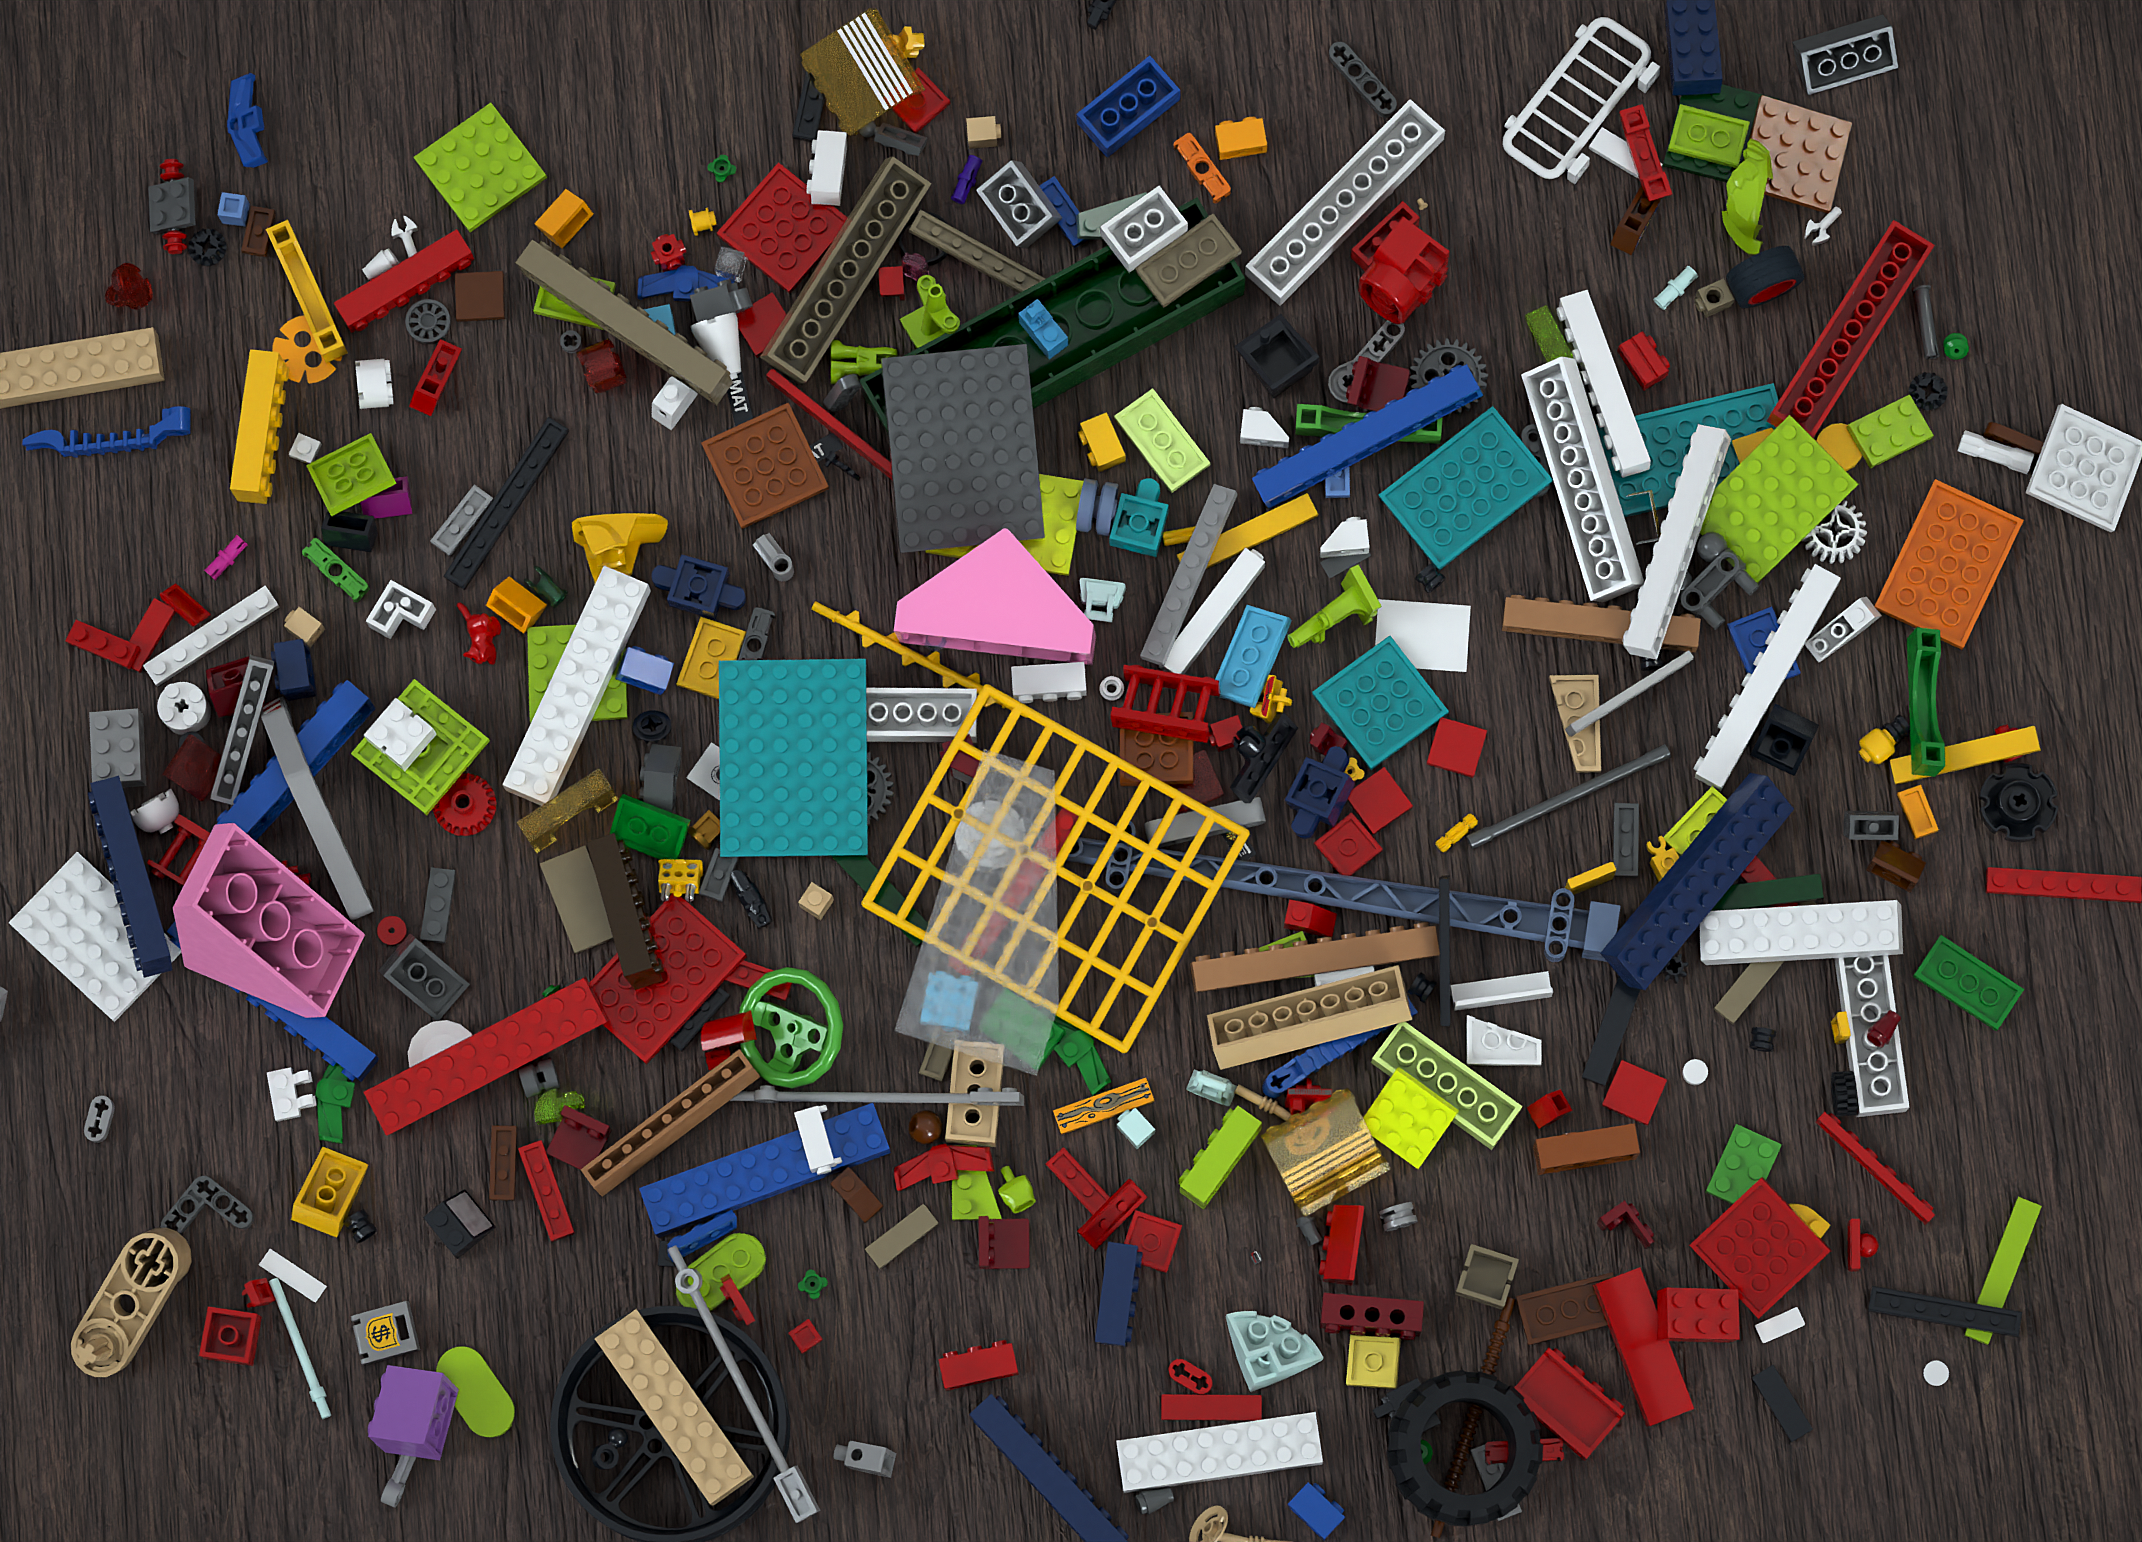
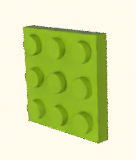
M371 433L306 465L331 516L397 484Z

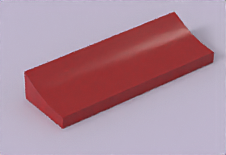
M1636 1268L1594 1284L1593 1288L1608 1323L1646 1427L1693 1410L1694 1406L1669 1341H1658V1312L1641 1268Z

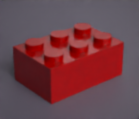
M1667 1287L1657 1291L1658 1341L1729 1343L1740 1340L1738 1289Z

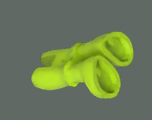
M833 340L830 344L831 384H835L846 375L858 374L863 376L882 368L880 364L881 358L898 357L897 349L890 347L866 348L860 345L852 347L843 345L839 340ZM846 358H856V363L842 362L838 360Z

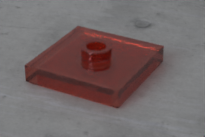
M189 734L162 775L198 800L203 801L214 785L222 756L195 736Z
M1205 749L1194 754V784L1170 785L1202 804L1224 795ZM1182 804L1178 813H1183L1190 810V808Z

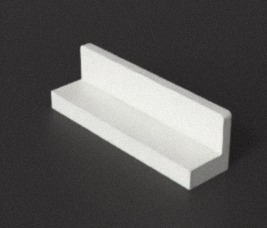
M1548 971L1451 985L1454 1011L1552 997L1553 994Z

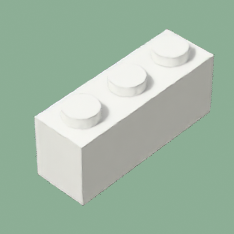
M818 130L817 140L813 139L812 154H815V159H810L809 174L813 175L812 180L807 181V194H811L812 204L840 206L847 153V132Z
M1084 662L1011 667L1013 698L1021 703H1031L1033 699L1053 702L1057 701L1059 697H1067L1068 700L1082 699V696H1087Z

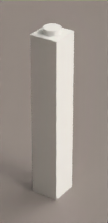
M1247 548L1242 551L1175 640L1165 665H1159L1161 670L1183 675L1186 673L1265 568L1264 557L1254 549L1249 551Z

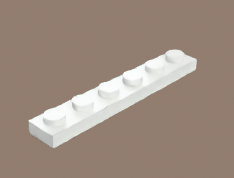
M264 586L145 663L143 667L158 687L278 609L279 605L267 587Z

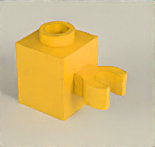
M1662 836L1658 837L1660 842L1659 848H1654L1650 841L1646 844L1647 850L1655 855L1652 857L1650 865L1659 882L1679 859L1674 847L1667 851L1665 850L1666 841Z

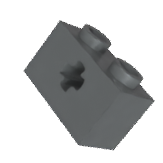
M1844 811L1843 835L1849 840H1898L1899 815L1894 811Z

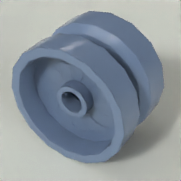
M1084 479L1077 513L1076 531L1088 533L1092 529L1095 518L1097 519V534L1110 536L1118 507L1117 496L1119 486L1117 483L1106 482L1102 487L1101 496H1098V481Z

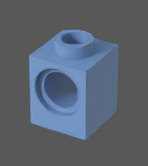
M222 192L217 215L222 224L246 227L250 203L245 195Z

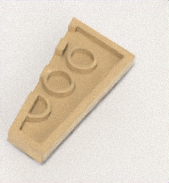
M1550 675L1549 680L1576 773H1600V719L1572 737H1569L1565 731L1570 724L1599 707V676Z

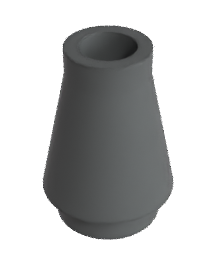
M1170 1487L1140 1491V1494L1135 1496V1502L1141 1515H1150L1174 1501Z

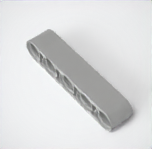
M1255 797L1251 803H1244L1241 800L1210 807L1212 810L1245 828L1258 826L1266 822L1260 797ZM1196 811L1176 815L1158 848L1192 841L1206 817ZM1163 818L1144 824L1148 844ZM1214 822L1206 837L1231 831Z

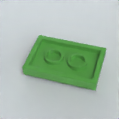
M1736 1124L1705 1192L1733 1205L1761 1177L1765 1180L1767 1179L1782 1144Z

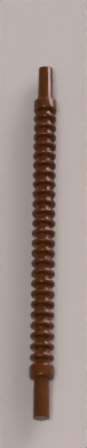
M1507 1297L1500 1318L1495 1321L1494 1329L1496 1330L1492 1332L1494 1338L1489 1340L1491 1346L1488 1345L1489 1352L1485 1353L1487 1359L1483 1360L1485 1365L1481 1366L1484 1373L1492 1375V1373L1496 1372L1494 1366H1498L1496 1360L1500 1359L1498 1353L1502 1352L1500 1347L1504 1346L1502 1340L1507 1338L1505 1333H1508L1510 1328L1508 1322L1515 1303L1513 1298ZM1474 1404L1468 1407L1470 1413L1466 1414L1468 1419L1464 1420L1466 1426L1461 1428L1463 1434L1459 1435L1461 1441H1457L1459 1447L1455 1448L1457 1454L1453 1455V1458H1455L1454 1462L1451 1461L1453 1467L1448 1469L1450 1475L1446 1476L1448 1482H1444V1485H1446L1445 1489L1454 1493L1455 1489H1459L1457 1483L1461 1482L1459 1476L1463 1475V1472H1461L1462 1468H1465L1463 1463L1468 1461L1466 1455L1470 1454L1468 1448L1472 1447L1470 1442L1474 1441L1472 1435L1476 1434V1431H1474V1428L1478 1427L1476 1422L1481 1420L1479 1414L1483 1413L1481 1407ZM1435 1520L1430 1536L1440 1539L1445 1522Z

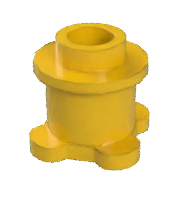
M708 207L705 208V211L696 213L689 210L695 236H698L699 231L708 229L713 231V226L717 225L714 211L709 212Z

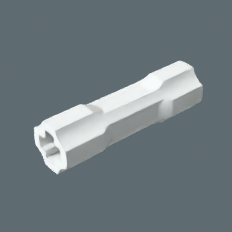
M1966 430L1962 435L1957 450L1974 457H1981L2005 465L2009 469L2024 474L2028 473L2034 457V453L1985 439L1981 435Z

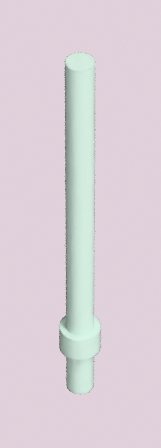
M274 1278L269 1281V1284L311 1389L309 1394L312 1401L316 1402L321 1418H328L331 1416L325 1400V1390L323 1386L320 1387L279 1279Z

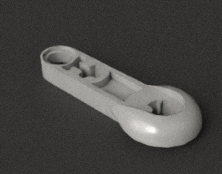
M1387 320L1352 361L1344 363L1332 371L1329 376L1328 386L1331 394L1337 400L1347 403V388L1344 387V379H1347V381L1349 378L1353 380L1352 368L1355 361H1358L1359 356L1381 363L1402 339L1405 331L1404 324H1394ZM1390 325H1396L1400 328V334L1391 336L1387 332V328ZM1383 338H1385L1387 341L1383 345V352L1381 350L1375 352L1374 344L1380 345Z

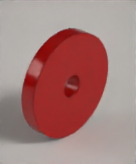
M388 916L380 921L377 927V934L384 944L394 946L400 944L405 939L407 927L399 917ZM391 928L395 929L394 933H390L389 930Z

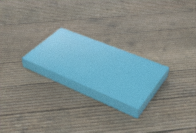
M1246 605L1215 678L1220 684V698L1252 708L1256 707L1292 620L1289 617Z

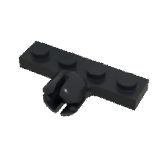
M1284 712L1276 714L1264 735L1255 726H1244L1236 733L1241 741L1233 737V746L1244 757L1245 763L1230 789L1244 803L1252 802L1298 730V727Z

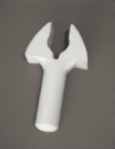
M1834 207L1820 223H1814L1810 219L1805 230V239L1811 232L1819 230V237L1812 242V245H1819L1828 241L1830 236L1826 234V229L1842 213L1841 209Z
M403 216L407 224L405 232L399 229L398 223L394 219L391 233L393 239L400 237L403 240L408 257H411L417 253L411 235L414 231H418L412 220Z

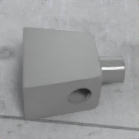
M849 1441L848 1446L836 1445L834 1459L844 1461V1466L853 1470L891 1478L896 1458L895 1452L885 1447Z

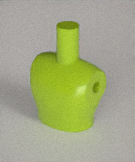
M1009 1166L1003 1167L1001 1173L1006 1183L998 1190L1001 1198L1013 1213H1019L1028 1209L1036 1202L1029 1179L1026 1175L1015 1178Z

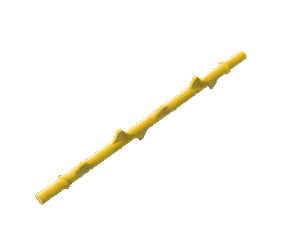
M816 601L811 610L831 619L833 623L837 622L862 635V647L867 648L876 642L902 655L903 666L906 667L916 662L942 675L944 688H949L957 683L967 689H977V694H979L983 687L980 684L978 673L965 677L941 665L939 652L935 651L925 657L900 644L895 632L884 636L860 624L859 612L856 610L844 616L840 614V611L836 612ZM990 696L987 698L984 704V707L987 708L988 706L997 703L1001 705L1002 708H1007L1012 711V708L1006 706L1005 704L997 701L996 699Z

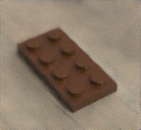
M1613 1272L1516 1296L1528 1346L1608 1326L1593 1285L1613 1278Z

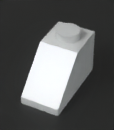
M1250 407L1249 410H1243L1241 444L1288 448L1289 437L1268 412L1263 411L1259 407Z
M1351 517L1342 522L1321 546L1320 558L1369 553L1366 519L1361 520L1360 517Z

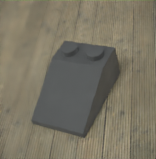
M411 933L378 970L436 1021L441 1019L470 985Z

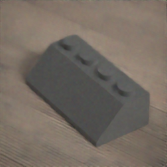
M1883 14L1792 42L1795 62L1807 95L1898 68L1892 25Z

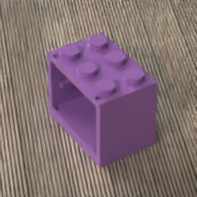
M387 1365L386 1372L381 1377L379 1397L376 1398L374 1403L375 1413L373 1420L368 1425V1437L385 1453L440 1460L459 1389L443 1373Z

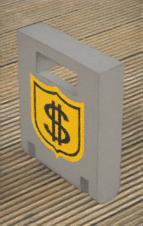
M408 1301L351 1316L352 1322L361 1321V1324L353 1326L359 1355L368 1354L369 1356L368 1358L361 1359L362 1365L420 1350ZM396 1317H405L409 1339L401 1341Z

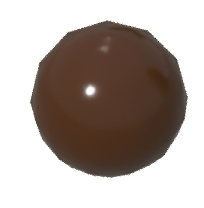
M930 1110L919 1111L911 1117L909 1134L914 1141L920 1144H931L939 1139L943 1124L935 1112Z

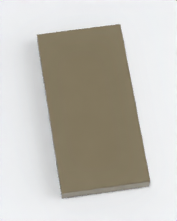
M1211 214L1135 268V271L1164 308L1242 253V250L1216 216Z
M586 846L540 863L574 953L578 954L613 940L594 867Z

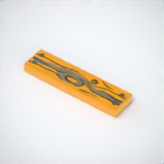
M1143 1078L1053 1110L1060 1133L1063 1135L1122 1114L1127 1109L1133 1110L1134 1108L1154 1102V1098L1147 1079Z

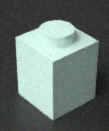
M1136 1108L1132 1111L1127 1109L1117 1118L1120 1121L1117 1124V1128L1136 1149L1155 1134L1153 1126Z

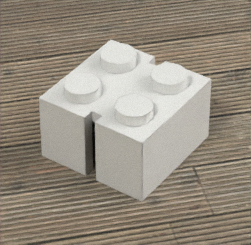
M397 698L392 701L364 734L369 743L384 755L386 754L391 761L404 771L407 770L437 735L429 724L418 715H414L413 711Z

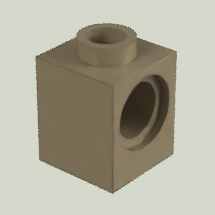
M1723 278L1699 289L1694 302L1698 311L1703 312L1707 318L1732 307L1734 298ZM1714 295L1718 298L1719 302L1710 303L1707 300V296Z

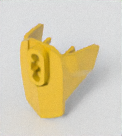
M644 513L602 514L574 520L572 522L574 542L584 548L595 584L603 566L631 576L640 545L660 542L666 533L668 520L658 514Z

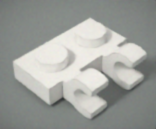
M291 1067L267 1072L275 1121L301 1117L300 1109L317 1106L316 1098L313 1094L298 1098L296 1085L313 1082L311 1072L305 1070L294 1074Z

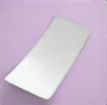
M1795 1307L1756 1324L1755 1328L1762 1343H1766L1804 1326L1805 1322L1799 1309Z

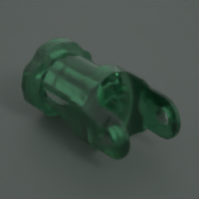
M534 566L535 570L541 574L539 583L535 585L526 578L524 581L537 594H542L548 599L553 608H556L567 597L568 591L559 588L553 582V578L540 567Z

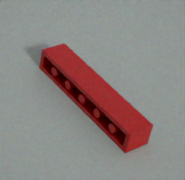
M456 229L334 302V305L351 333L361 331L372 320L376 318L381 319L388 315L389 310L396 306L401 307L410 301L409 298L414 295H421L427 292L434 283L447 280L454 271L458 269L463 270L470 266L471 261L474 260L473 254Z

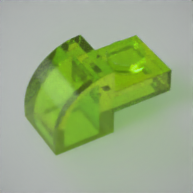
M556 1089L545 1092L536 1103L534 1110L535 1122L538 1125L560 1122L562 1120L560 1113L564 1105L572 1109L585 1107L584 1097L582 1094L577 1095V1091L563 1093V1097L560 1098Z

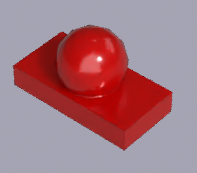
M1851 1219L1847 1223L1848 1270L1857 1272L1860 1270V1256L1865 1258L1872 1257L1878 1251L1879 1244L1876 1237L1872 1234H1860V1219Z

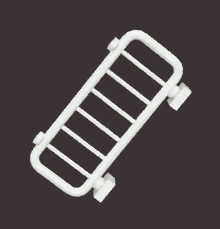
M1608 17L1597 18L1588 27L1584 24L1579 27L1575 34L1579 39L1517 118L1511 115L1505 123L1504 127L1508 130L1503 137L1502 145L1504 150L1511 157L1545 179L1557 178L1567 169V179L1576 184L1589 167L1590 159L1583 153L1576 159L1575 157L1636 78H1638V89L1646 93L1660 74V66L1653 61L1648 68L1646 67L1651 58L1649 45ZM1600 27L1609 28L1640 49L1642 52L1641 58L1634 65L1594 38V33ZM1589 40L1631 68V71L1621 83L1579 55ZM1575 58L1617 86V89L1607 101L1564 73ZM1561 76L1603 104V107L1593 120L1550 91ZM1546 95H1549L1590 123L1579 138L1536 109ZM1532 113L1575 141L1565 156L1522 127ZM1520 131L1561 159V161L1554 169H1546L1512 145V139Z

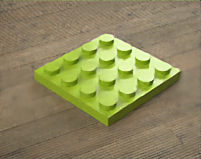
M492 103L486 105L414 156V160L469 232L475 230L547 178L544 171Z
M576 625L540 626L527 629L530 723L535 716ZM622 655L591 721L628 719L627 683L615 679Z

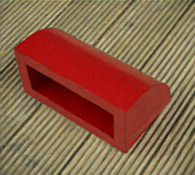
M751 1011L708 1021L703 1025L701 1031L703 1051L717 1050L757 1040Z

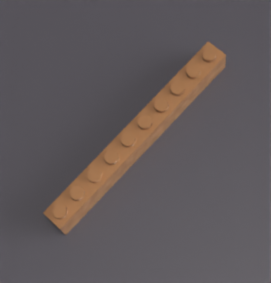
M1428 922L1414 924V929L1405 930L1404 926L1389 928V933L1380 934V929L1366 931V936L1356 937V933L1341 935L1342 940L1332 941L1331 937L1317 939L1316 944L1308 945L1307 940L1293 942V947L1283 948V944L1268 946L1269 951L1259 952V948L1245 949L1244 954L1236 956L1234 951L1220 953V958L1210 959V955L1195 957L1196 962L1190 963L1194 992L1198 993L1311 976L1320 973L1437 957L1440 955L1436 926H1429Z

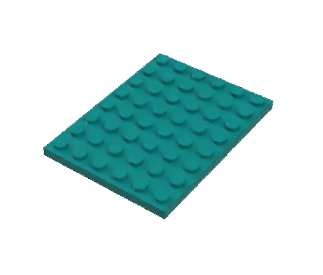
M866 659L719 661L720 857L868 855Z

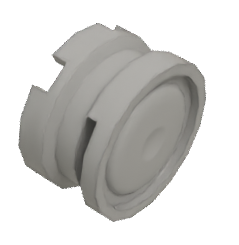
M1412 1202L1398 1204L1379 1212L1380 1218L1385 1223L1383 1224L1384 1231L1397 1230L1398 1228L1407 1227L1418 1222L1416 1215L1412 1213Z

